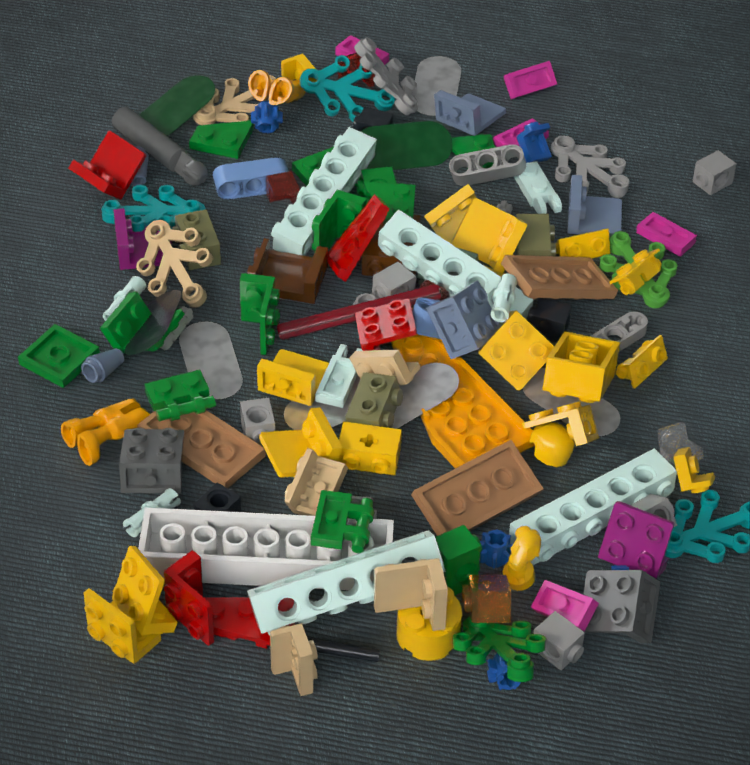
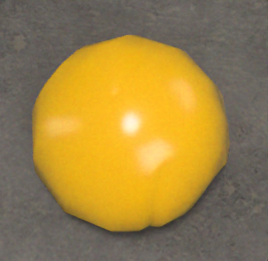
M556 422L537 425L530 437V444H535L534 456L546 465L554 467L565 466L575 447V441L570 440L567 427Z

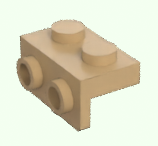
M399 350L355 351L349 358L360 379L363 372L396 376L400 386L410 383L414 375L421 368L418 362H405Z
M307 448L304 456L297 463V473L293 482L286 488L285 503L295 514L315 516L321 490L338 492L348 470L347 466L344 463L320 457L313 449Z
M302 623L272 630L270 632L272 673L276 675L292 671L300 696L312 694L313 680L318 678L317 669L313 661L318 659L314 641H308Z

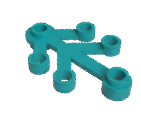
M344 55L337 56L333 64L320 71L307 69L300 76V85L307 93H315L324 106L325 113L331 117L339 113L340 103L335 99H330L325 90L335 93L349 113V119L354 122L356 117L352 112L357 111L361 114L364 108L356 105L350 96L374 101L376 108L381 111L391 110L395 102V97L384 89L374 91L352 85L363 78H370L373 74L371 71L364 72L362 70L364 67L361 64L359 69L337 81L327 79L337 72L343 73L348 70L350 61ZM342 61L346 66H340L338 62ZM308 78H314L317 81L311 82ZM382 96H387L390 100H384ZM333 105L336 107V110H330L328 106Z
M136 185L132 188L133 199L141 201L147 206H121L116 200H108L101 208L102 220L110 224L115 223L113 209L124 208L125 215H133L129 218L131 219L132 231L140 232L156 220L167 222L172 229L176 225L175 215L205 210V205L197 200L186 201L175 194L173 186L163 185L159 187V199L175 205L168 206L149 195L146 186Z
M706 490L701 495V509L695 527L683 531L686 519L692 516L694 505L687 499L678 500L674 509L677 526L673 528L665 556L677 558L686 552L707 558L712 563H720L725 556V547L732 548L738 553H747L750 550L749 534L739 532L731 536L721 533V531L738 525L750 529V501L742 505L739 512L710 522L713 510L718 507L720 496L714 490ZM701 539L711 543L708 546H704L694 541Z

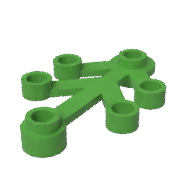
M617 231L610 237V252L623 256L627 263L631 264L634 262L632 257L636 254L631 248V238L626 232ZM653 242L649 245L648 252L659 248L660 251L654 256L660 260L664 257L665 246L662 243ZM606 254L600 258L599 267L604 272H613V279L618 275L616 270L623 265L616 263L617 260L613 255ZM670 259L662 261L661 275L656 283L651 278L635 292L643 296L647 306L661 308L668 302L670 291L666 287L671 277L676 275L677 263ZM619 282L613 283V285L618 290H620L621 286Z

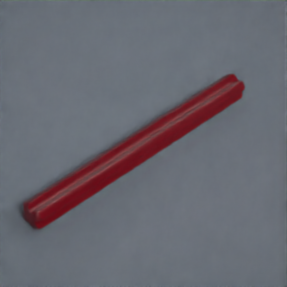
M434 284L277 325L280 339L285 340L356 322L355 312L362 311L368 307L374 308L389 304L394 300L410 299L411 307H414L418 298L440 300L441 293L438 285Z

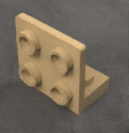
M439 558L421 559L402 564H388L374 569V609L376 613L421 606L424 619H430L432 631L444 630L446 628L448 588Z

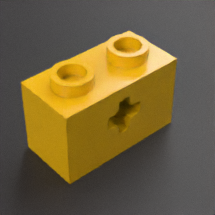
M343 421L339 442L343 449L338 462L344 463L349 470L396 475L401 451L402 429Z

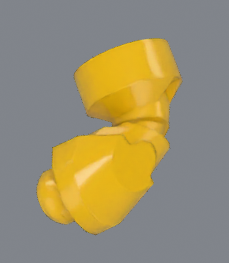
M521 526L515 531L517 539L511 547L509 561L503 568L506 585L516 591L528 589L535 581V571L531 561L535 557H539L541 536L537 530L531 529L528 526Z

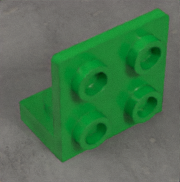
M337 189L331 199L328 198L325 201L320 215H316L312 222V230L314 231L312 250L314 253L317 246L330 249L336 238H340L366 206L367 198Z
M242 273L240 278L241 321L260 323V354L267 355L269 345H274L275 329L273 327L274 325L277 326L280 321V309H276V306L279 304L280 289L275 288V277Z
M130 292L103 323L100 330L113 349L117 348L124 354L126 345L152 313L138 292ZM182 309L175 310L165 335L145 351L150 350L153 352L164 345L166 337L179 326L178 322L185 315Z

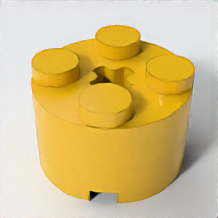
M447 587L446 628L444 630L432 631L430 619H424L421 606L397 611V641L403 650L405 647L417 659L433 661L449 655V651L453 649V635L461 632L462 608L460 602L454 596V591Z

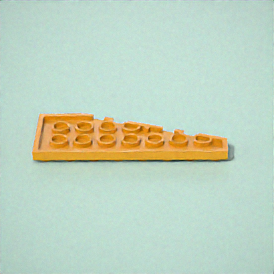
M416 334L391 341L393 349L400 351L405 362H418L420 367L429 363H444L454 368L457 372L459 385L455 393L428 411L422 408L423 414L420 415L431 443L455 469L509 440L513 441L520 453L535 446L534 443L530 444L533 430L530 427L523 429L522 423L524 421L460 356L450 359L441 339Z

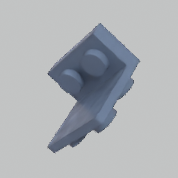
M442 90L434 94L436 120L474 136L506 114L505 107L472 94H466L462 98Z
M572 175L567 234L580 235L608 228L609 237H611L615 232L621 231L622 200L618 198L586 196L587 187L582 186V175Z
M479 281L472 282L454 296L426 308L450 359L479 349L500 328V322L491 318L492 308L488 302L487 293L481 287Z

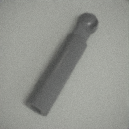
M122 107L115 112L112 118V126L134 144L144 148L146 153L170 171L178 173L189 185L199 186L206 181L208 177L207 167L204 163L188 155L187 150L129 107Z

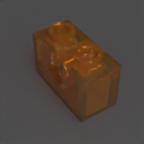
M468 574V584L462 585V603H464V612L470 613L471 622L511 623V588L507 576Z

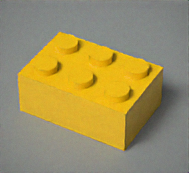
M564 331L547 357L542 390L548 391L556 397H566L568 395L578 397L580 401L586 403L600 402L615 375L620 342Z

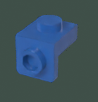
M532 122L524 126L525 130L517 135L516 138L524 152L526 163L535 161L538 163L550 159L552 156L543 134L550 129L549 123L539 125V122Z

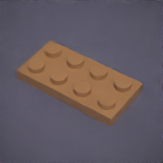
M505 255L501 262L505 270L516 277L518 286L528 298L601 300L614 299L618 292V289L613 283H609L610 280L591 258Z
M207 410L205 413L197 415L195 412L182 415L179 420L170 421V419L160 422L155 411L138 424V428L144 429L172 428L184 430L181 461L216 484L218 482L226 488L233 485L266 456L263 446Z
M509 440L415 489L411 496L438 536L461 525H465L469 531H472L537 496L544 488L513 441Z

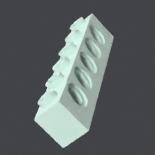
M348 127L343 136L339 135L337 137L334 149L331 153L327 152L319 170L315 169L312 172L309 184L300 189L294 205L290 204L287 207L284 219L281 223L277 222L271 232L274 250L303 256L308 253L314 240V231L312 230L314 217L320 215L325 201L328 198L331 199L337 189L347 193L351 191L361 176V169H366L374 158L377 139Z
M399 209L379 231L378 246L386 255H393L402 261L407 269L417 271L431 285L436 284L447 291L450 297L472 282L479 281L481 287L487 293L491 308H493L492 298L494 291L498 288L499 275ZM410 242L414 245L406 246L403 243ZM427 257H433V258H435L436 260H434V261H429V260H427L426 258H427ZM449 272H456V273H458L459 275H457V276H452V275H450V274H448V273H449ZM515 287V302L510 307V311L517 310L526 319L530 308L533 306L534 299L528 298L520 289Z
M654 448L510 523L509 530L511 535L510 544H514L517 539L515 531L519 527L528 526L531 529L537 530L541 536L539 557H535L531 563L535 565L539 562H545L557 552L573 547L578 541L589 535H596L601 529L608 526L613 506L617 501L631 505L650 494L661 497L669 496L675 488L677 470Z
M428 530L248 590L247 593L261 633L268 632V635H270L272 630L295 622L307 624L316 620V615L328 611L329 614L340 613L348 608V604L357 601L360 604L374 601V581L370 580V574L376 567L388 564H401L407 557H414L415 561L439 558L442 570L446 572L435 535ZM344 578H354L355 584L351 590H340L339 586ZM318 587L324 589V596L321 600L315 602L309 600L311 590ZM284 598H291L294 600L293 607L286 612L279 611V602Z

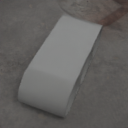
M513 144L456 155L450 160L449 169L454 182L457 185L466 186L467 184L473 185L521 175L526 169V160L522 148ZM510 158H519L516 163H508ZM487 162L494 163L490 168H482ZM459 168H468L464 173H456Z

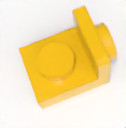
M304 54L281 61L282 77H287L291 80L296 79L300 81V76L305 70L316 69ZM308 78L311 82L317 81L314 78Z
M690 447L677 450L673 458L681 491L691 490V493H700L708 490L715 480L714 473L697 475L696 473H699V463L696 455L692 456Z

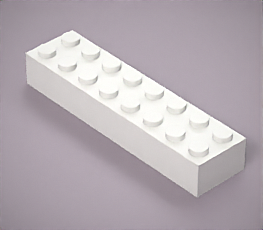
M146 507L138 547L163 578L164 570L193 550L201 557L202 583L263 586L357 554L352 551V542L344 540L342 550L311 546V533L315 516ZM348 518L347 525L356 526L357 521ZM373 519V522L368 527L370 539L369 543L364 547V552L393 542L394 520ZM374 569L370 574V580L374 581ZM344 578L340 583V590H351L355 584L354 578Z

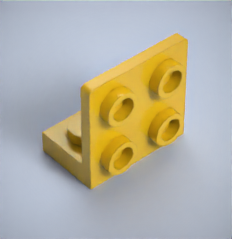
M467 184L424 216L434 232L450 244L473 198L476 197L475 192Z
M475 197L451 244L457 248L478 254V260L489 264L494 270L504 273L505 268L501 265V262L505 255H513L528 224Z
M516 310L509 311V318L504 321L505 323L481 347L478 354L516 390H521L546 363L547 357L554 346Z
M280 349L273 361L261 359L257 365L258 391L312 406L316 391L329 363Z
M580 401L557 407L558 413L555 414L553 409L529 415L530 421L522 423L523 429L568 417L567 432L570 440L575 441L576 446L599 438L590 404L581 406Z
M321 407L310 408L307 418L303 422L302 430L261 432L259 436L277 475L281 478L295 477L297 463L304 456L307 448L313 449L320 457L337 462L343 449Z
M129 546L125 559L122 562L117 584L113 589L112 600L124 614L134 620L135 628L141 635L174 633L178 622L159 600L164 585V578L136 546Z
M90 588L83 592L89 634L95 640H102L110 646L118 657H125L135 664L161 641V634L141 635L135 628L134 620L124 614L114 601L109 603Z

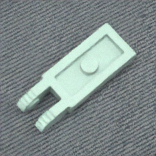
M537 161L526 163L525 171L521 175L514 176L530 206H533L538 214H546V203H548L554 213L561 212V200Z
M340 344L336 354L332 356L316 391L315 402L344 407L358 375L350 359L346 358L348 354L347 345Z

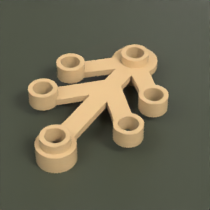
M230 78L225 81L222 103L214 106V103L219 101V90L215 88L213 98L193 115V119L200 125L214 124L216 121L229 123L249 121V116L246 113L255 111V106L258 104L246 103L255 98L250 90L234 97L240 91L239 80ZM227 111H234V112H245V113L229 114V113H225V112H227Z
M163 220L153 221L145 230V239L149 244L145 257L137 262V270L143 276L152 275L155 271L154 261L160 248L163 252V257L156 278L148 283V290L156 297L164 294L167 290L166 282L172 268L183 287V300L190 307H200L206 301V291L199 284L193 283L181 261L198 263L200 266L206 267L212 263V254L206 248L191 251L172 247L170 241L185 242L191 247L198 245L201 241V235L195 228H187L185 231L173 230ZM195 234L192 240H188L190 235ZM207 254L204 260H200L202 255ZM146 264H149V267L146 270H143V267ZM161 284L158 290H154L156 285ZM196 290L194 295L189 296L192 291Z

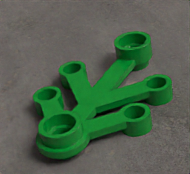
M480 613L472 614L463 621V630L465 632L453 635V649L466 651V662L468 664H484L487 655L494 649L507 662L508 679L515 682L532 680L534 677V663L529 655L517 654L512 648L524 649L532 653H540L546 649V637L541 634H531V623L515 621L512 623V626L497 624L488 618L487 615ZM474 640L481 641L478 646H472Z

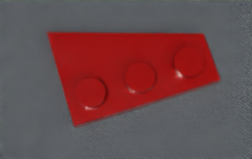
M375 194L328 252V264L337 277L344 282L347 281L390 209Z
M204 597L212 604L214 635L232 640L239 638L256 642V646L265 649L270 646V635H268V632L261 633L249 597ZM291 598L282 599L278 604V610L282 612L289 611L294 605V600Z

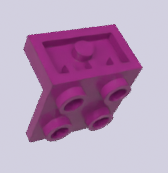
M124 208L113 209L120 270L136 269L137 262L145 257L149 244L145 239L146 228L140 232L132 231L131 219L125 218ZM160 248L154 261L155 267L160 266L163 252Z
M617 501L613 506L598 558L618 566L626 565L629 567V570H643L657 579L666 569L669 558L664 556L674 528V522Z

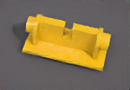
M609 229L558 239L556 254H559V257H587L591 259L610 254Z
M658 248L650 252L646 249L640 251L632 257L634 262L631 264L627 263L616 270L618 275L609 283L619 282L620 290L623 294H634L646 281H649L660 272L662 263L654 256L660 249Z
M659 335L654 340H646L632 354L633 358H628L617 366L616 375L620 379H630L633 389L639 386L668 359L662 335Z

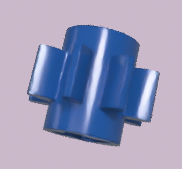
M269 101L261 102L255 106V111L251 112V123L255 124V128L262 133H272L279 128V123H283V112L278 111V106L271 105Z
M498 529L488 533L483 532L482 541H480L482 546L480 563H485L492 568L505 565L509 561L511 547L513 546V544H510L511 535H506Z
M498 653L495 654L493 659L487 660L489 667L487 671L488 680L490 683L497 681L499 690H515L521 682L508 679L507 662Z

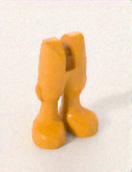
M265 70L254 71L248 81L249 90L255 99L265 101L269 98L271 105H281L299 100L306 93L301 87L300 81H293L287 77L271 80L270 75Z
M134 398L127 399L98 409L90 417L82 419L73 418L63 422L61 434L68 447L74 448L78 446L82 461L86 465L91 466L98 462L100 458V445L108 439H122L126 429L138 428V424L150 414Z

